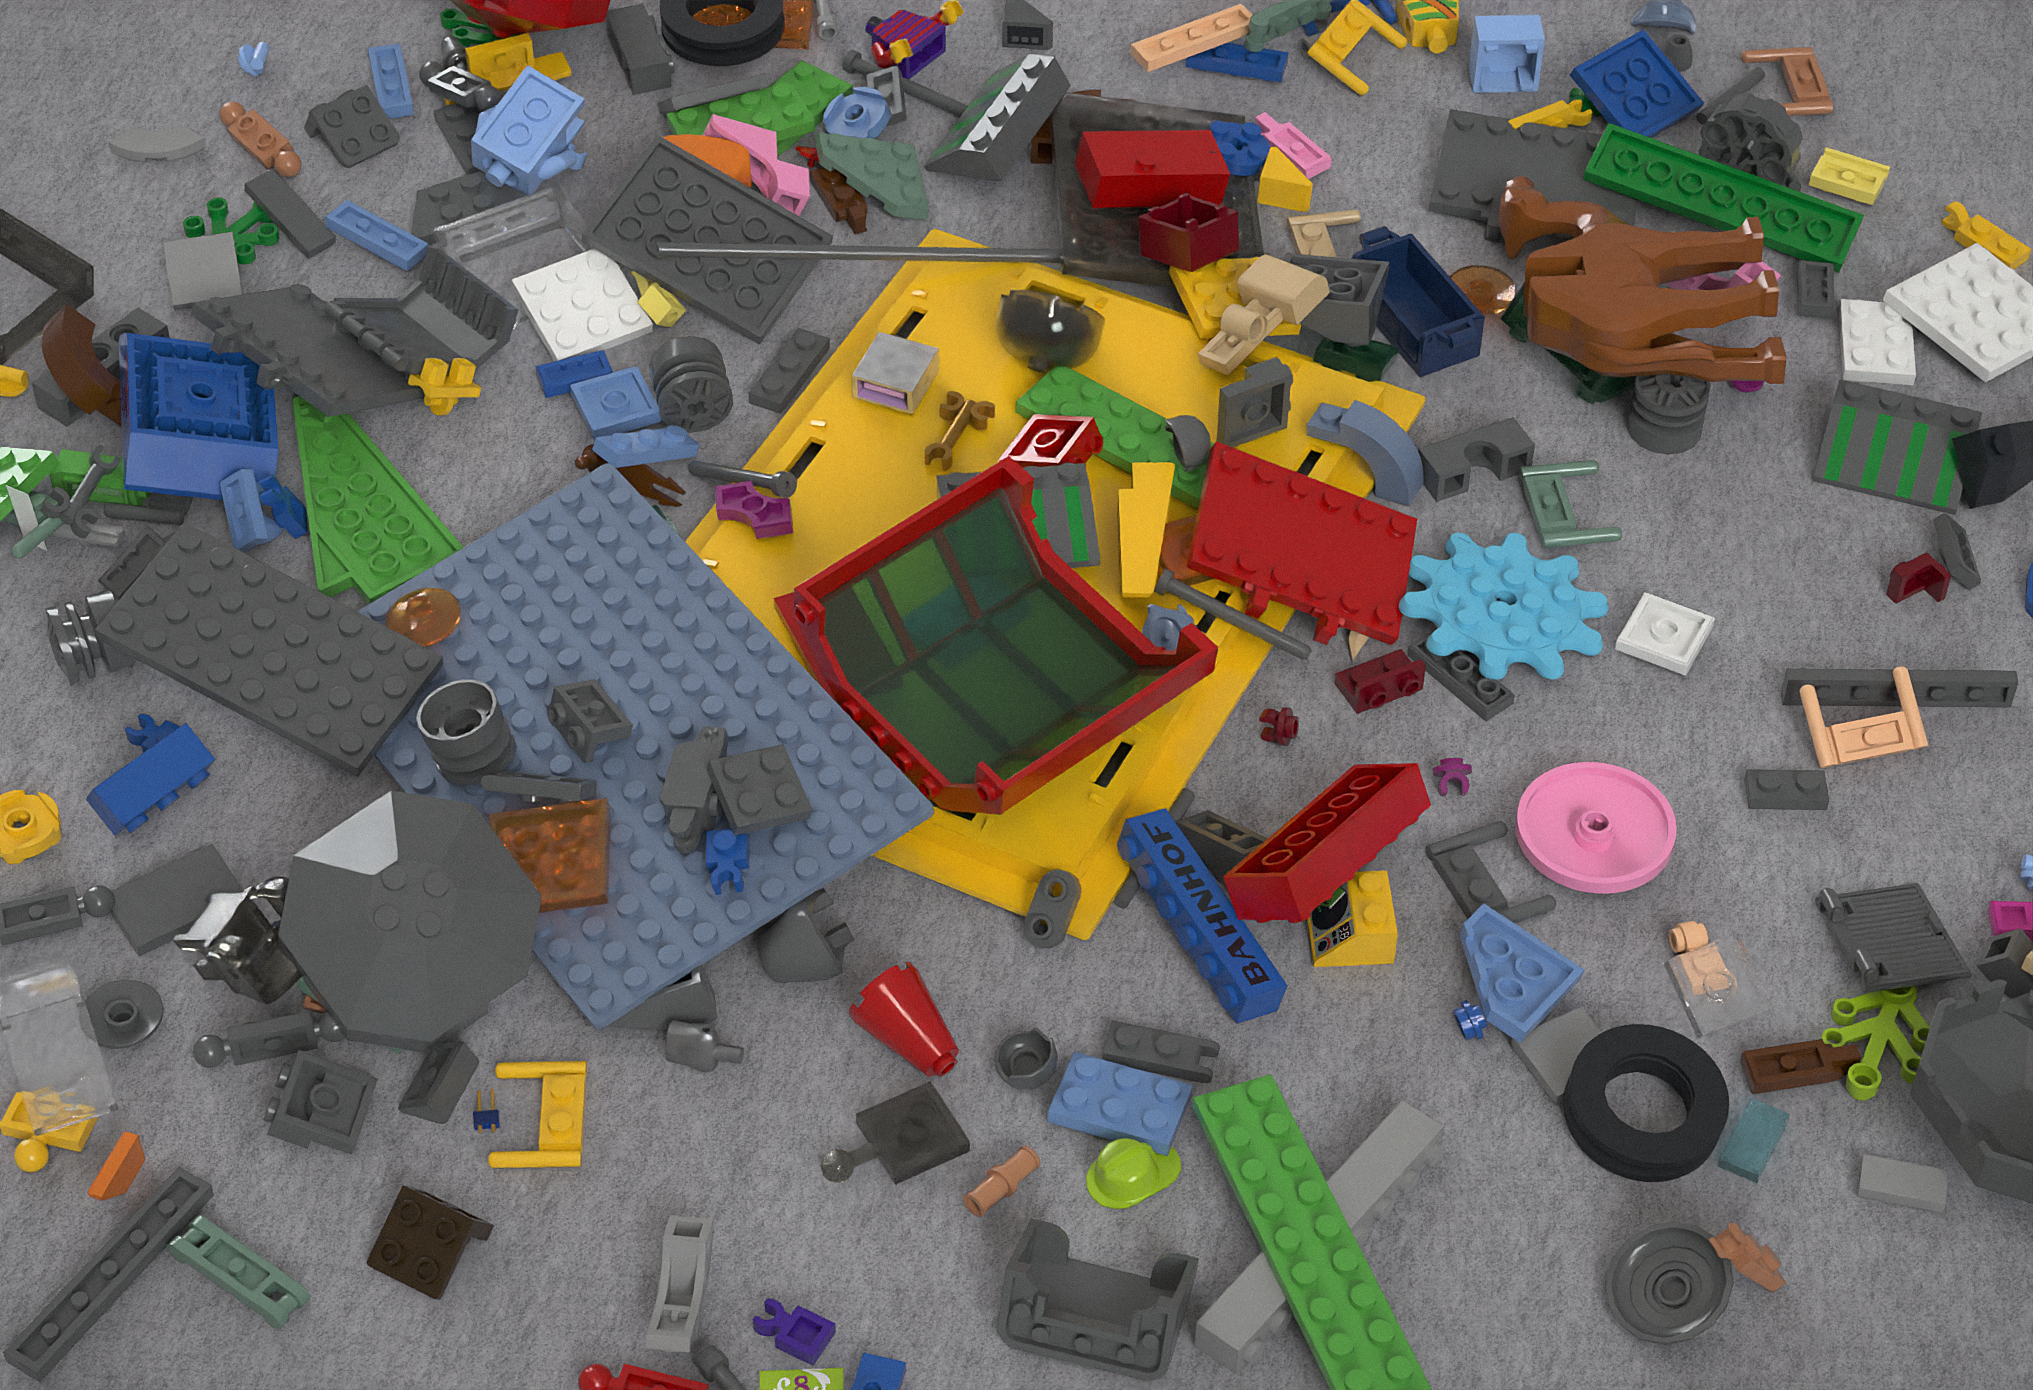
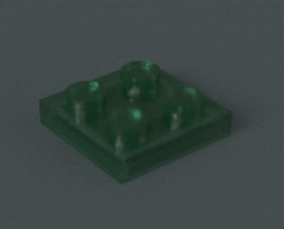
M1325 337L1316 347L1313 362L1320 363L1322 366L1338 372L1344 370L1354 373L1357 378L1368 382L1381 381L1396 361L1399 347L1372 339L1369 345L1364 344L1352 347L1343 342H1334Z

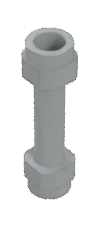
M812 0L817 6L819 16L817 18V31L820 38L826 41L833 40L838 35L836 17L831 15L829 0Z

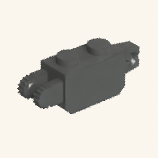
M703 726L695 742H684L675 747L659 799L667 816L669 832L671 836H674V846L680 854L683 853L685 855L697 850L696 847L699 846L698 843L701 840L702 833L712 831L716 817H720L723 813L722 805L706 770L709 760L727 757L728 735L723 727Z

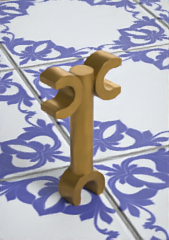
M949 391L947 393V404H940V417L953 421L939 443H933L926 447L925 465H930L931 461L935 458H942V470L947 471L952 466V449L969 421L971 420L974 428L987 430L988 417H995V405L988 401L976 403L969 399L964 402V397L960 393Z

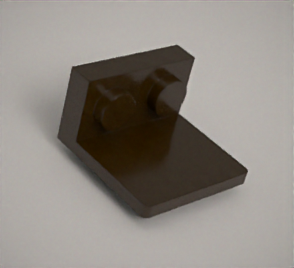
M402 1185L367 1259V1265L433 1299L439 1300L446 1290L467 1243L469 1244L471 1238L487 1241L494 1225L424 1190Z

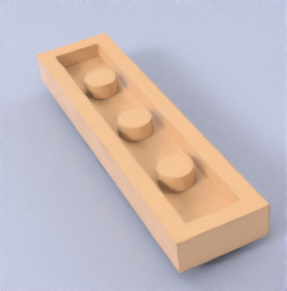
M1238 4L1131 44V56L1147 72L1159 69L1246 36L1251 32L1249 22L1252 14L1242 4Z

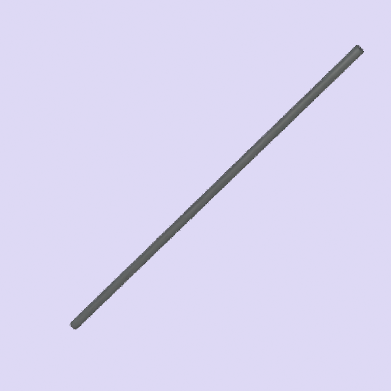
M657 242L656 245L657 257L1168 265L1142 256L1141 251L667 242ZM1234 252L1223 258H1253L1261 257L1265 254L1270 255V253Z

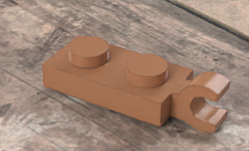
M1730 1223L1727 1229L1716 1237L1709 1239L1710 1244L1720 1258L1731 1260L1737 1271L1773 1293L1786 1283L1778 1271L1782 1263L1774 1251L1766 1244L1761 1247L1751 1234L1745 1235L1737 1223Z

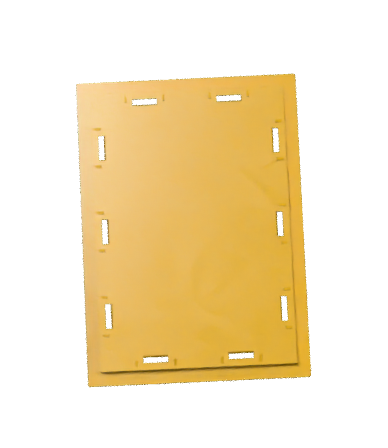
M932 229L918 246L991 248L938 229ZM906 261L743 467L744 470L772 475L779 471L789 472L812 442L823 446L798 478L794 494L788 497L792 508L794 533L757 539L754 530L745 523L735 520H718L715 503L685 542L810 674L774 608V598L794 592L796 586L936 501V476L949 475L955 472H983L998 463L999 458L1029 421V419L1015 413L1016 401L1058 363L1166 419L1180 415L1195 416L1203 422L1210 434L1211 442L1215 443L1217 441L1220 388L1244 380L1246 367L1278 357L1282 364H1286L1290 368L1293 375V384L1290 387L1291 410L1288 412L1287 428L1233 448L1295 472L1298 471L1311 450L1322 453L1308 477L1365 499L1375 485L1374 473L1367 461L1349 447L1307 436V423L1321 403L1349 409L1353 401L1356 400L1383 412L1408 433L1425 406L1426 398L1418 393L1266 341H1262L1229 375L1223 374L1200 363L1198 353L1213 338L1200 339L1189 315L1038 263ZM914 311L924 314L925 316L911 332L907 340L939 348V372L915 412L909 414L853 398L852 374L877 334L882 332L895 336ZM949 391L960 393L964 397V402L968 399L976 403L980 401L992 402L995 405V417H988L987 430H978L972 426L971 420L969 421L952 449V466L947 471L942 470V458H935L931 461L930 465H925L926 447L933 443H939L953 421L940 417V404H947V393ZM1092 454L1086 462V471L1091 490L1100 553V566L1072 569L1141 633L1149 614L1147 607L1150 604L1176 611L1178 609L1177 606L1181 604L1187 614L1193 618L1194 625L1197 626L1206 611L1168 592H1165L1163 596L1156 592H1153L1149 597L1121 596L1117 519L1118 489H1131L1132 474ZM754 486V489L764 496L783 498L774 495L771 489ZM1170 495L1155 587L1163 571L1167 568L1175 572L1174 579L1214 599L1219 591L1231 594L1225 604L1244 613L1248 594L1242 592L1241 588L1186 568L1198 509ZM930 538L877 570L900 619L952 585ZM1029 572L990 575L1012 592L1032 580ZM864 578L851 586V589L896 667L904 661L903 656ZM1040 590L1024 600L1032 606L1031 617L1003 636L1077 707L1129 674ZM1269 600L1267 609L1256 620L1283 632L1296 609ZM1216 617L1207 633H1204L1219 647L1214 672L1001 815L974 813L976 815L970 821L933 806L934 814L930 818L871 856L1024 917L1027 916L1039 882L1046 873L1052 870L1071 872L1078 878L1081 884V896L1066 934L1081 940H1088L1132 871L1129 863L1120 856L1116 846L1125 820L1164 808L1167 811L1170 810L1274 645ZM992 644L951 672H948L933 659L925 663L1013 750L1065 716L1051 700ZM913 645V647H914L916 653H918L919 651H921L920 649H918L916 646ZM913 672L902 678L903 689L867 700L951 783H964L975 776L976 765L981 761L990 766L1001 758ZM1139 681L1096 711H1111L1154 681ZM1076 723L1032 754L1048 753L1091 723ZM1124 742L1132 745L1133 747L1108 786L1105 788L1094 784L1120 743ZM1012 766L998 776L1003 781H1006L1027 766ZM904 774L917 787V785L906 774ZM1058 882L1054 884L1052 893L1055 897H1059L1063 888ZM1042 920L1040 922L1041 924L1048 926L1045 920Z

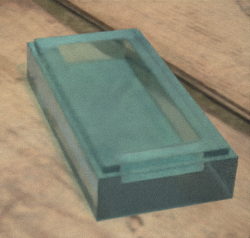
M1751 1098L1719 1158L1717 1167L1758 1183L1788 1124L1790 1114Z

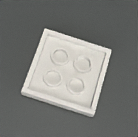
M595 248L512 279V290L554 362L606 350L652 332L653 323L647 313L637 303L638 298L616 261Z

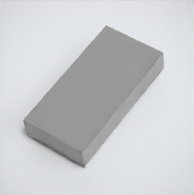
M1863 1154L1860 1164L1857 1196L1943 1213L1946 1205L1949 1170Z

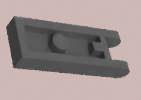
M501 770L496 774H488L481 779L483 789L521 794L520 800L526 802H543L544 798L548 797L557 798V804L561 806H581L582 800L596 796L597 780Z
M1111 1021L1102 1052V1059L1146 1072L1200 1083H1210L1213 1071L1208 1067L1199 1066L1201 1055L1217 1057L1220 1045L1211 1040Z

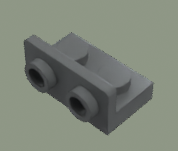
M595 679L555 686L553 689L551 704H549L547 709L549 722L559 731L569 747L576 752L584 763L593 760L596 744L630 738L633 724Z

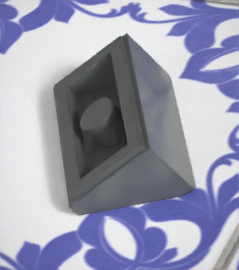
M464 1042L440 1045L434 1051L427 1054L398 1109L401 1113L431 1122L447 1123L479 1065L478 1058Z

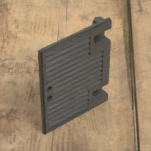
M1918 883L1836 894L1833 889L1824 888L1820 892V897H1815L1819 911L1827 910V925L1853 972L1861 971V987L1865 993L1972 977L1968 966ZM1844 907H1847V909H1848V911H1849L1850 914L1844 915V914H1845V909H1844ZM1878 968H1881L1884 976H1879Z

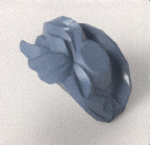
M1651 0L1631 20L1632 25L1672 26L1689 29L1691 34L1695 33L1696 28L1693 12L1680 0Z
M1150 604L1147 607L1149 614L1143 626L1142 634L1156 647H1165L1166 650L1173 651L1177 648L1180 630L1190 623L1194 624L1193 618L1187 614L1181 604L1177 606V611L1162 608L1155 604Z

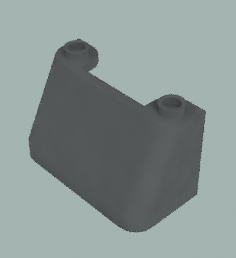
M1030 1219L1005 1269L997 1324L998 1334L1002 1341L1018 1350L1141 1380L1153 1381L1161 1378L1166 1373L1174 1353L1196 1278L1199 1258L1179 1253H1167L1156 1260L1151 1278L1069 1259L1070 1245L1066 1232L1052 1223Z

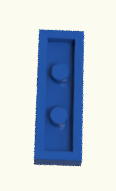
M1225 43L1186 58V67L1201 71L1226 73L1233 76L1257 78L1264 81L1282 82L1288 63V52L1266 48L1259 52H1252L1246 49L1244 45Z

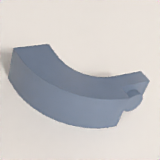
M1356 400L1353 401L1349 409L1321 403L1307 423V436L1349 447L1367 461L1374 473L1376 497L1409 506L1424 484L1422 461L1413 441L1394 420L1378 409Z

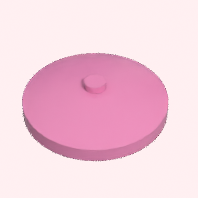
M1579 762L1562 765L1536 778L1527 787L1520 799L1515 826L1517 840L1522 852L1539 872L1565 887L1599 894L1628 891L1642 886L1655 878L1665 868L1671 858L1677 829L1674 812L1669 802L1651 782L1628 769L1598 762Z

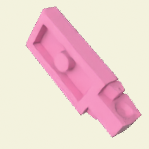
M1266 112L1255 117V124L1261 127V135L1267 139L1270 148L1276 146L1308 179L1331 168V156L1290 122L1279 124Z

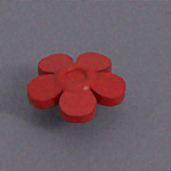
M796 146V150L800 152L799 154L809 158L807 166L813 168L815 161L819 162L816 148Z

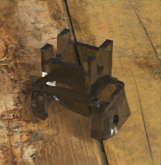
M273 876L260 883L257 888L255 886L247 887L243 893H217L206 896L204 900L209 906L187 934H177L173 939L180 950L197 951L206 957L205 960H197L193 965L204 980H224L235 994L244 995L267 1005L279 999L302 977L291 960H288L279 948L278 934L281 920L274 921L271 924L252 900L253 898H266L280 918H282L289 881L288 877Z

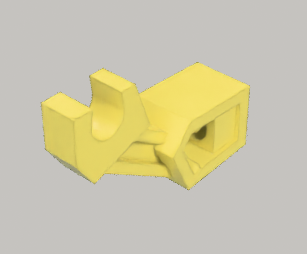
M632 270L631 274L635 277L642 296L637 303L656 325L672 327L686 311L684 306L674 294Z

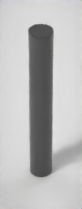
M1759 67L1755 68L1705 107L1696 116L1698 122L1704 125L1719 104L1731 101L1737 94L1746 93L1764 79V70Z

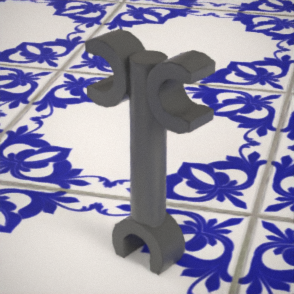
M101 445L96 447L90 455L89 465L91 468L72 497L69 498L67 492L62 488L55 487L49 496L56 500L59 506L46 501L40 509L47 517H59L63 523L71 526V530L76 536L83 539L87 537L91 529L85 526L82 520H86L94 525L100 517L96 510L88 507L83 508L103 475L113 473L120 463V457L118 456L111 463L103 462L100 458V453L104 447Z

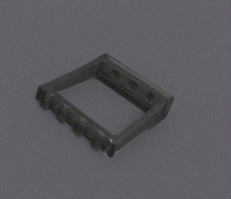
M0 209V254L56 289L50 297L10 331L0 335V365H3L39 338L43 333L45 324L65 304L76 310L94 296V266L8 212Z

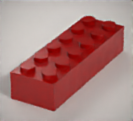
M1418 763L1353 765L1224 875L1223 879L1237 919L1256 920L1257 923H1266L1272 920H1287L1289 923H1299L1308 919L1311 916V912L1317 906L1332 898L1335 890L1343 883L1352 880L1355 877V873L1363 865L1373 861L1381 849L1397 840V835L1407 826L1417 822L1418 817L1431 806Z

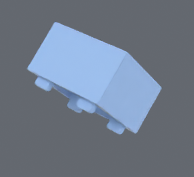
M1540 15L1474 16L1468 66L1473 93L1538 91L1545 42Z

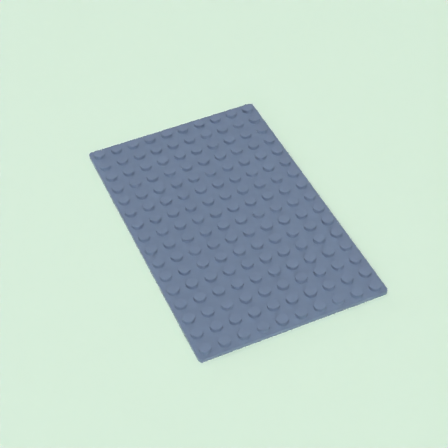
M603 464L357 611L443 656V666L374 756L404 793L474 804L542 895L532 952L595 1029H603L645 1002V999L667 985L670 986L690 973L694 968L701 966L934 814L932 803L612 464ZM470 679L486 683L494 690L517 745L514 759L505 770L597 780L596 796L582 800L581 806H561L557 804V798L545 797L543 802H526L520 800L521 794L487 791L483 789L481 783L461 786L448 782L439 773L431 751L419 730L416 718L420 705L429 694L445 684L457 680ZM595 679L633 724L630 738L596 744L593 760L584 763L576 752L569 747L559 731L551 725L547 709L549 704H551L555 686ZM703 726L723 727L726 729L728 735L727 756L784 744L812 808L809 819L749 832V868L739 869L744 881L742 892H737L734 882L728 880L722 884L721 894H715L710 880L712 873H709L706 865V832L702 833L701 840L698 843L699 846L696 847L697 850H694L693 853L690 852L684 855L676 851L673 843L674 836H671L669 832L667 816L659 799L675 747L684 742H695ZM724 810L720 817H716L713 830L731 828Z

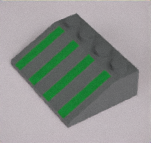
M1028 54L993 72L924 166L925 169L931 172L1002 181L1071 86L1055 56Z
M1839 379L1812 481L1956 515L1963 489V481L1952 438L1977 431L1982 412Z
M1064 463L1058 466H1028L1023 468L1034 478L1031 504L1037 517L1032 522L1040 539L1047 538L1053 551L1071 568L1100 566V553L1091 490L1085 463ZM955 472L949 475L936 476L937 499L981 472ZM994 498L942 530L964 577L1028 572Z

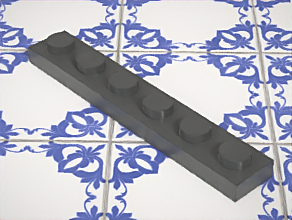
M1786 668L1780 694L1782 705L1803 706L1799 690L1802 686L1809 684L1815 688L1819 706H1901L1892 674L1894 669ZM1908 670L1918 707L2011 708L2018 686L2016 671Z
M178 1166L5 1349L3 1354L6 1362L40 1382L164 1250L166 1245L178 1235L214 1196L212 1186Z

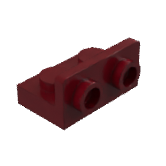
M1399 649L1335 673L1334 684L1356 714H1359L1369 709L1379 708L1385 703L1398 698L1411 696L1417 691L1422 690L1426 665L1422 660L1411 662L1403 650Z

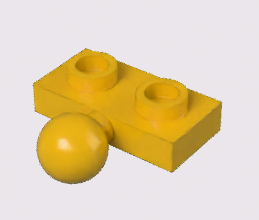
M16 1092L0 1122V1129L2 1135L24 1140L17 1145L14 1151V1161L22 1171L33 1173L41 1170L48 1162L49 1152L46 1145L81 1152L98 1117L94 1108Z

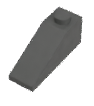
M1209 810L1176 821V824L1196 853L1225 887L1226 884L1223 876L1268 839Z
M703 966L694 968L690 973L670 986L667 985L645 999V1002L606 1027L668 1030L673 1020L692 1024L706 1023L716 1019L715 993ZM583 1015L585 1025L592 1026Z

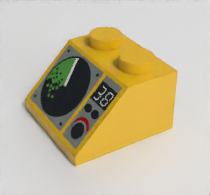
M1388 871L1356 872L1352 880L1343 883L1333 892L1332 898L1317 906L1311 912V916L1306 919L1313 967L1394 964L1398 931Z

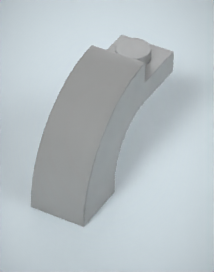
M670 1215L662 1239V1265L657 1299L646 1332L647 1349H658L669 1353H690L693 1341H698L709 1283L713 1219Z

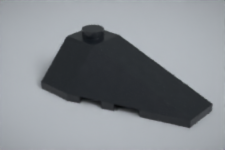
M2033 420L1980 429L1952 438L1969 509L2003 502L2033 480Z

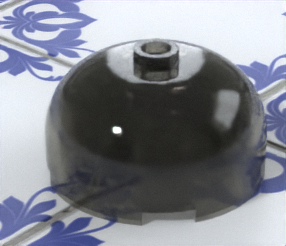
M1010 290L1009 297L1001 294L995 318V331L1000 344L1011 356L1027 363V367L1033 371L1048 373V370L1053 369L1055 366H1066L1074 369L1088 362L1099 347L1105 318L1099 312L1085 305H1081L1080 310H1077L1074 305L1060 301L1061 297L1029 290Z

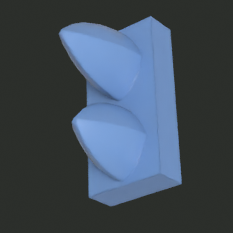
M240 469L220 482L234 548L247 552L259 544L268 543L280 536L284 528H280L274 519L262 513L261 506L264 503L260 498V494L266 491L255 481L253 470Z

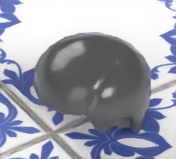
M1180 415L1166 419L1167 425L1165 429L1173 433L1174 452L1181 465L1185 467L1184 471L1188 472L1203 466L1208 459L1211 448L1210 434L1203 422L1191 415Z
M1038 1028L1030 1031H1017L1003 1038L995 1051V1067L1004 1082L1016 1089L1034 1090L1046 1084L1056 1072L1058 1054L1053 1038H1048Z

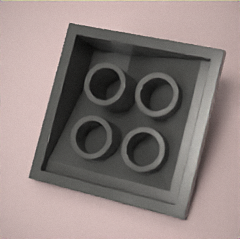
M1287 253L1283 261L1324 276L1330 291L1300 323L1334 342H1343L1352 347L1364 344L1369 345L1377 325L1389 272V262Z

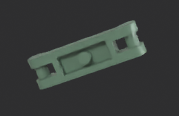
M1283 0L1252 15L1249 22L1251 32L1246 35L1245 48L1252 52H1259L1263 49L1265 43L1279 36H1284L1302 25H1307L1312 20L1328 19L1332 9L1330 1L1333 0Z
M198 1215L188 1224L189 1230L182 1237L177 1235L166 1245L169 1253L177 1261L183 1264L187 1263L260 1314L274 1329H281L289 1321L288 1315L295 1308L301 1309L311 1298L308 1291L299 1282L201 1215ZM200 1242L204 1243L199 1249L196 1247ZM277 1290L283 1296L277 1302H274L269 1297Z

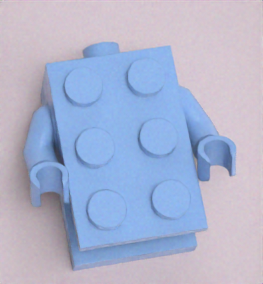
M527 65L498 105L479 114L476 132L471 139L472 165L486 173V178L495 186L502 187L503 184H506L529 197L533 195L543 180H548L568 168L573 170L581 169L587 153L580 154L574 152L576 146L571 144V142L585 125V121L576 117L584 107V98Z

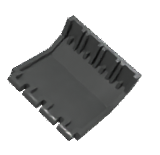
M439 248L427 249L419 280L398 298H334L333 301L325 305V312L334 320L342 324L344 328L359 340H362L375 353L382 356L396 370L406 371L409 374H421L425 358H437L446 362L449 365L447 374L450 372L453 358H465L476 365L475 370L478 369L510 341L519 311L518 308Z

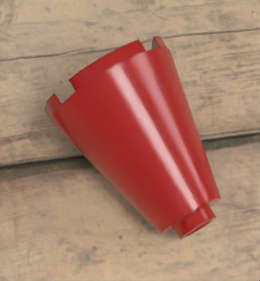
M910 961L905 962L906 969L903 970L897 965L892 966L878 975L860 992L864 1000L858 1008L852 1003L849 1009V1016L854 1023L926 1076L937 1075L942 1077L956 1066L958 1061L955 1057L959 1049L919 970Z

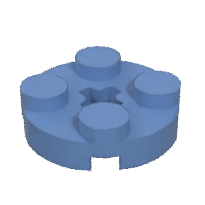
M871 87L854 88V94L844 97L842 93L833 99L826 108L824 123L828 134L837 133L843 136L876 139L875 137L884 130L892 115L882 94ZM858 116H860V117L857 118V119H854V120L851 119L852 117H858Z

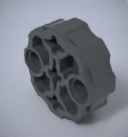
M1751 93L1737 94L1731 101L1719 104L1700 131L1702 137V145L1698 150L1700 156L1783 185L1801 159L1799 146L1803 136L1799 124L1792 121L1786 112V108L1773 99L1757 98ZM1752 140L1754 143L1751 146V148L1748 149L1747 146Z

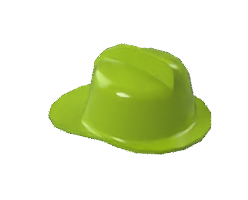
M1129 1138L1116 1139L1108 1143L1100 1151L1098 1158L1090 1165L1086 1175V1188L1091 1198L1101 1206L1111 1209H1127L1139 1204L1175 1182L1181 1172V1158L1172 1146L1168 1156L1155 1153L1149 1143H1140Z

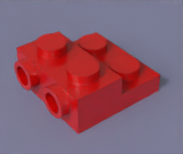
M1033 414L999 458V461L1010 456L1022 468L1028 466H1058L1064 463H1085L1086 467V462L1092 454H1099L1101 452L1103 437L1100 434L1094 417Z

